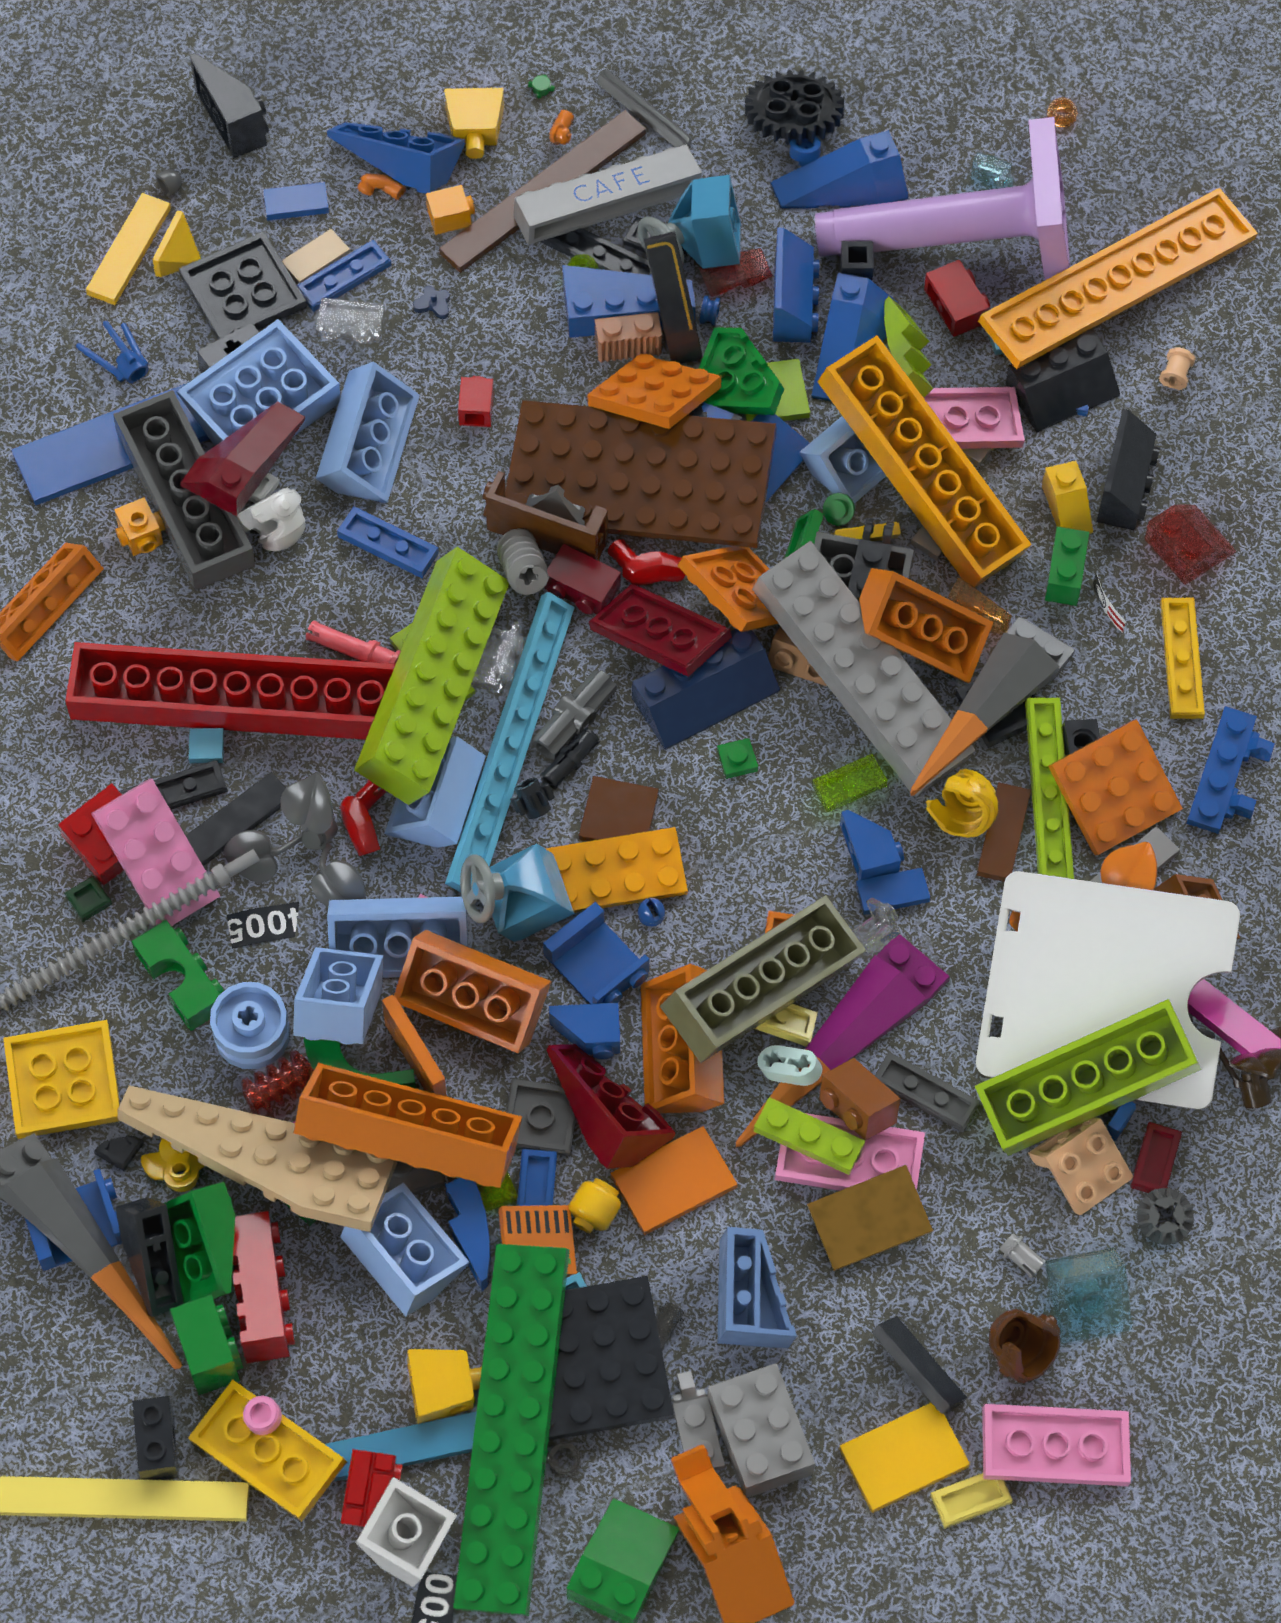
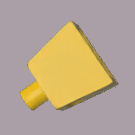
M503 88L445 89L446 113L451 136L465 139L467 157L471 159L483 157L484 146L497 145L504 112Z
M408 1350L407 1364L417 1424L444 1419L473 1409V1390H479L482 1367L469 1368L467 1351Z

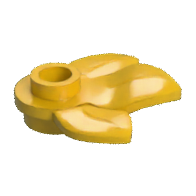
M163 1138L159 1144V1152L141 1156V1164L146 1175L153 1180H164L166 1185L176 1192L191 1190L197 1183L199 1170L205 1166L198 1162L197 1156L186 1150L183 1153L171 1148V1142Z

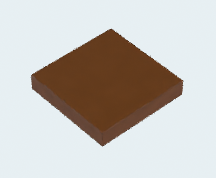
M593 776L579 832V840L593 841L650 831L659 789Z

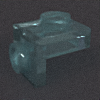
M977 152L973 160L970 178L995 186V189L1013 187L1014 178L1010 177L1012 164L999 160L995 156Z

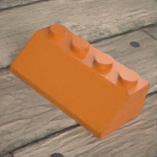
M871 568L859 598L865 633L965 683H970L993 622L894 571Z
M693 964L685 965L641 984L644 1103H649L659 1113L704 1112L724 1104L722 1050L700 1063L660 1007L675 990L707 971Z

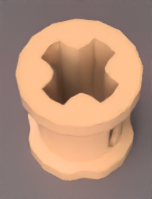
M1176 347L1169 349L1167 353L1168 364L1166 369L1161 372L1159 381L1162 385L1173 389H1185L1188 384L1186 376L1189 367H1192L1195 363V356L1184 348Z

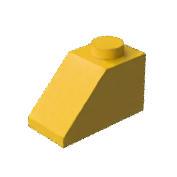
M1077 461L1046 467L1042 488L1056 526L1088 531L1089 534L1093 533L1087 487Z

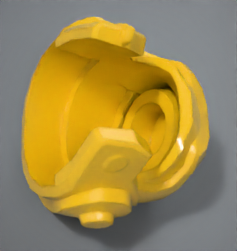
M960 769L958 773L947 778L942 790L945 806L938 799L927 800L926 810L944 832L966 838L977 837L994 823L998 814V800L994 787L983 775L973 770Z

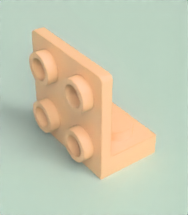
M1096 1117L1050 1137L1028 1153L1036 1165L1050 1169L1071 1208L1077 1215L1084 1214L1133 1178L1129 1167L1103 1121Z

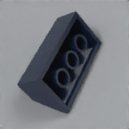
M738 629L730 631L731 638L689 677L663 665L632 681V699L665 750L780 691L766 651L752 630L740 632Z

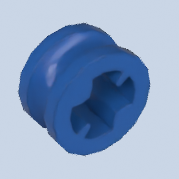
M704 296L700 313V324L708 321L711 323V326H716L720 310V298L716 297L715 300H710L709 296Z

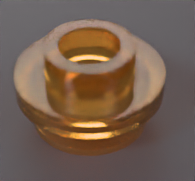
M1060 97L1049 104L1046 115L1047 118L1054 117L1055 126L1068 127L1076 121L1078 111L1072 100ZM1058 112H1064L1067 115H1060Z

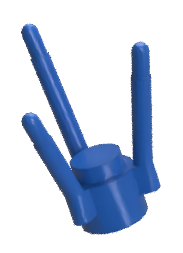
M108 321L103 322V326L122 352L116 358L117 368L81 343L76 344L78 350L111 372L120 383L124 380L134 383L148 373L149 363L143 357L126 323H122L121 328L132 351L128 350Z

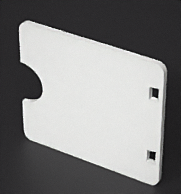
M1021 871L1012 872L1007 876L1004 883L976 1056L978 1071L984 1076H998L1169 999L1202 1070L1135 1100L1197 1110L1208 1107L1213 1099L1221 1041L1211 1039L1195 1028L1188 1014V999L1193 988L1204 978L1217 973H1232L1240 922L1238 907L1232 902ZM1009 910L1021 912L1018 932L1006 931ZM992 1015L1004 1018L1001 1038L989 1037Z

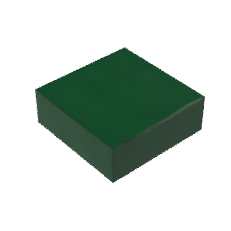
M94 876L89 877L64 893L66 899L83 922L112 905L110 898Z

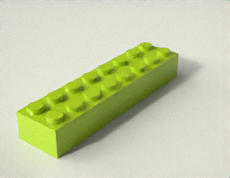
M458 546L436 561L354 768L355 772L408 805L428 794L432 788L509 586L506 578Z

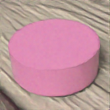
M258 1396L251 1399L245 1406L243 1419L253 1433L267 1435L275 1431L280 1425L282 1412L272 1398Z

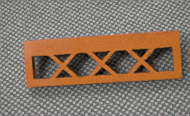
M64 543L0 612V647L12 660L19 661L103 571L104 568L85 545Z

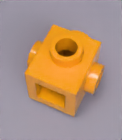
M145 497L114 509L119 526L115 529L122 547L128 545L133 556L140 553H149L155 550L157 546L163 544L161 531L165 530L164 523L158 511L152 513Z

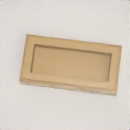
M329 229L283 259L282 262L298 285L348 255L350 248L332 229Z

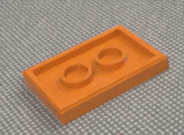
M392 994L382 999L385 1026L411 1069H414V1074L423 1089L427 1092L447 1097L445 1077L397 998Z
M704 1126L660 1147L633 1167L619 1168L611 1172L613 1182L644 1236L736 1189L738 1185Z

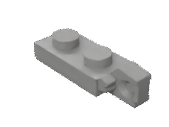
M691 1371L677 1374L680 1394L672 1395L674 1403L672 1407L683 1452L699 1445H704L714 1470L725 1469L708 1396L706 1397L705 1390H696Z

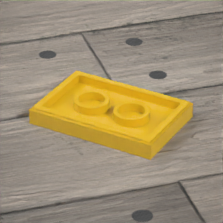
M932 1403L839 1445V1450L871 1513L970 1467V1462L945 1415L940 1413Z

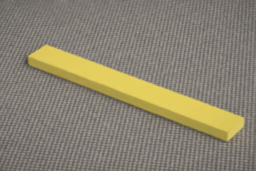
M0 1476V1515L247 1521L250 1485L247 1482Z

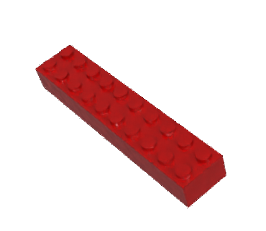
M74 642L65 702L70 720L201 729L223 728V730L366 740L396 664Z

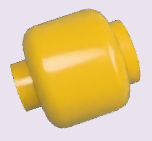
M597 1178L593 1182H583L568 1206L571 1214L575 1217L572 1223L591 1234L593 1229L598 1231L607 1230L621 1208V1202L617 1197L619 1192L608 1183Z

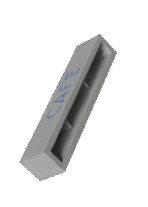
M687 144L676 148L670 147L654 155L641 156L625 164L612 165L599 172L583 174L576 179L563 183H554L547 188L534 192H525L515 197L513 216L527 244L530 245L682 197L693 179H700L702 172Z

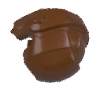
M1013 1309L1004 1312L993 1322L989 1330V1347L998 1361L999 1373L1003 1377H1010L1017 1382L1025 1383L1038 1379L1050 1368L1057 1358L1061 1342V1331L1057 1325L1056 1318L1052 1315L1046 1316L1045 1314L1036 1316L1019 1309Z

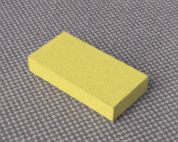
M983 1473L931 1492V1498L944 1529L1013 1502L1004 1480L983 1479Z

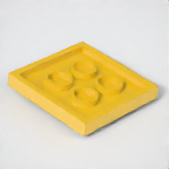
M107 1020L3 1038L17 1139L25 1138L33 1133L39 1136L120 1121L118 1120L120 1100L110 1029Z

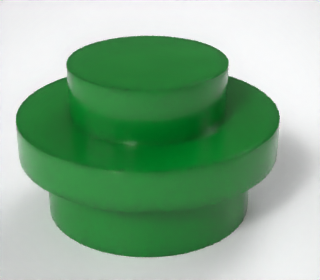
M835 493L825 500L823 514L829 523L836 526L845 525L854 517L855 504L848 495Z

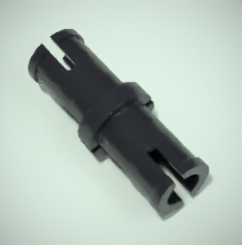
M585 727L567 747L561 748L560 755L540 774L541 779L546 784L549 783L550 787L555 790L574 769L578 770L582 766L581 761L600 743L598 736L592 730Z

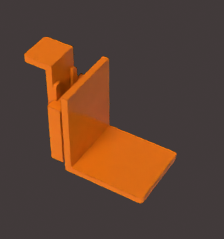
M699 1445L672 1457L671 1462L679 1485L691 1503L690 1506L682 1509V1513L673 1517L678 1528L704 1567L722 1622L756 1623L793 1606L794 1599L773 1536L740 1487L737 1488L736 1485L728 1489L714 1470L704 1445Z

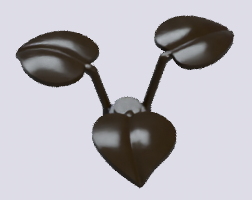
M1281 1027L1269 1029L1281 1039ZM1198 1030L1211 1039L1215 1038L1214 1032ZM1220 1047L1219 1058L1232 1078L1234 1088H1240L1244 1107L1255 1109L1269 1105L1272 1100L1268 1080L1274 1079L1281 1066V1048L1261 1049L1255 1053L1241 1054L1228 1060ZM1233 1068L1243 1070L1241 1071L1240 1078L1238 1077Z

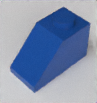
M841 811L840 827L858 879L862 880L899 872L900 864L904 861V853L900 842H894L891 831L852 811Z
M618 1003L549 1006V1025L588 1055H593L596 1059H608L613 1057L614 1054H620Z

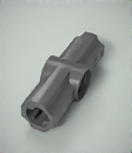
M594 669L573 694L567 693L561 698L553 711L552 718L532 739V745L539 753L548 759L555 760L560 755L562 747H567L588 724H593L599 709L617 690V685L612 681L611 677L602 670L597 671Z

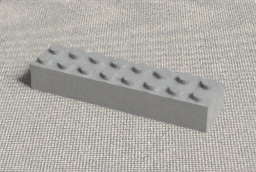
M809 541L759 576L752 590L904 785L911 791L913 784L952 719L896 648L865 633L860 602L812 541ZM970 745L914 796L917 798L965 763L975 752L974 747Z

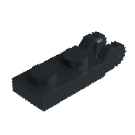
M866 518L862 539H859L848 587L858 601L871 568L887 570L892 548L890 543L894 522L887 521L883 529V541L878 543L870 541L875 526L874 519Z

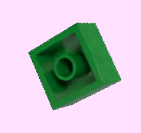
M212 1295L171 1308L170 1311L198 1395L228 1386L232 1380L239 1382L237 1370L243 1369V1365L234 1337L226 1339L233 1335L223 1304L215 1306Z

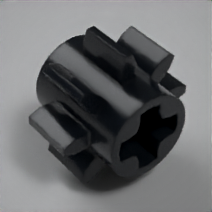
M530 778L515 786L514 790L517 796L510 800L516 813H520L521 816L526 814L528 819H536L551 810L549 801L554 799L555 796L549 783L545 784L544 781L539 783L537 778Z

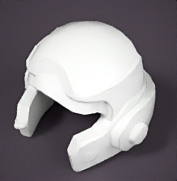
M288 487L262 499L240 512L237 516L245 532L252 529L260 534L258 542L268 551H280L293 546L301 538L306 527L305 518L300 507L301 496L295 489L290 490Z

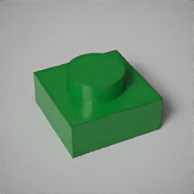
M749 738L717 745V753L726 779L758 772V764Z

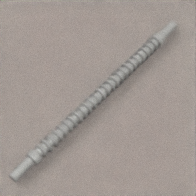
M252 849L224 866L222 864L216 865L211 869L212 873L209 875L204 872V878L199 879L196 877L194 884L187 882L185 889L178 887V893L173 894L170 892L168 899L161 897L159 904L152 902V908L144 907L142 914L135 912L133 919L126 917V923L118 922V927L115 929L109 927L107 934L100 932V938L92 937V942L89 944L83 942L81 949L74 947V953L66 952V957L63 959L57 957L55 964L49 962L48 968L40 967V972L37 974L31 972L29 979L23 977L22 983L14 982V987L11 989L5 987V992L0 993V1010L5 1009L8 1011L10 1004L17 1006V1000L22 999L25 1001L27 994L34 996L36 989L43 991V985L48 984L51 986L53 979L60 981L62 974L69 976V970L74 969L77 971L79 964L86 966L88 959L95 961V955L100 954L103 956L105 949L112 951L114 944L121 946V940L126 939L129 941L131 934L138 936L140 929L147 931V925L155 926L157 919L164 921L166 914L173 916V910L181 911V906L184 904L190 906L192 899L199 901V895L207 896V891L210 889L216 891L215 886L220 885L223 887L231 882V877L260 861L256 852Z

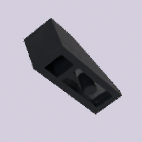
M146 1197L116 1206L121 1241L149 1316H158L170 1312L171 1308L183 1305L167 1204Z

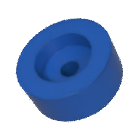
M814 136V143H810L807 139H802L801 145H798L796 139H791L789 154L800 166H804L820 157L821 142L816 136Z

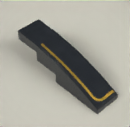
M675 231L644 238L670 360L680 364L700 360L703 356Z

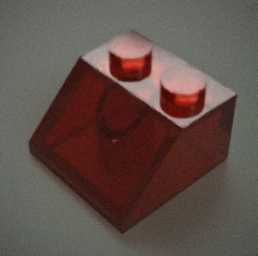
M1174 504L1148 522L1144 539L1184 585H1187L1236 553L1233 546L1195 504Z

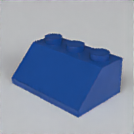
M778 227L775 254L773 342L811 343V332H818V313H812V305H818L819 286H813V278L819 279L820 260L814 259V247L787 229Z

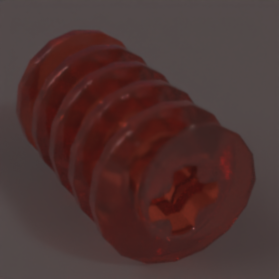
M297 1050L290 1052L291 1062L285 1057L278 1059L279 1069L269 1063L265 1067L266 1075L261 1071H255L253 1074L254 1083L246 1077L241 1080L244 1098L253 1114L260 1115V1108L272 1114V1101L284 1107L283 1095L288 1094L293 1100H296V1088L300 1087L304 1090L314 1069L310 1062Z

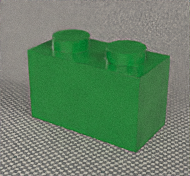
M1063 527L1056 528L1044 601L1077 606L1088 545V531Z

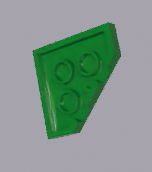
M714 327L699 369H704L708 373L721 376V388L706 399L704 403L734 414L775 415L784 391L779 379L772 372L743 328Z

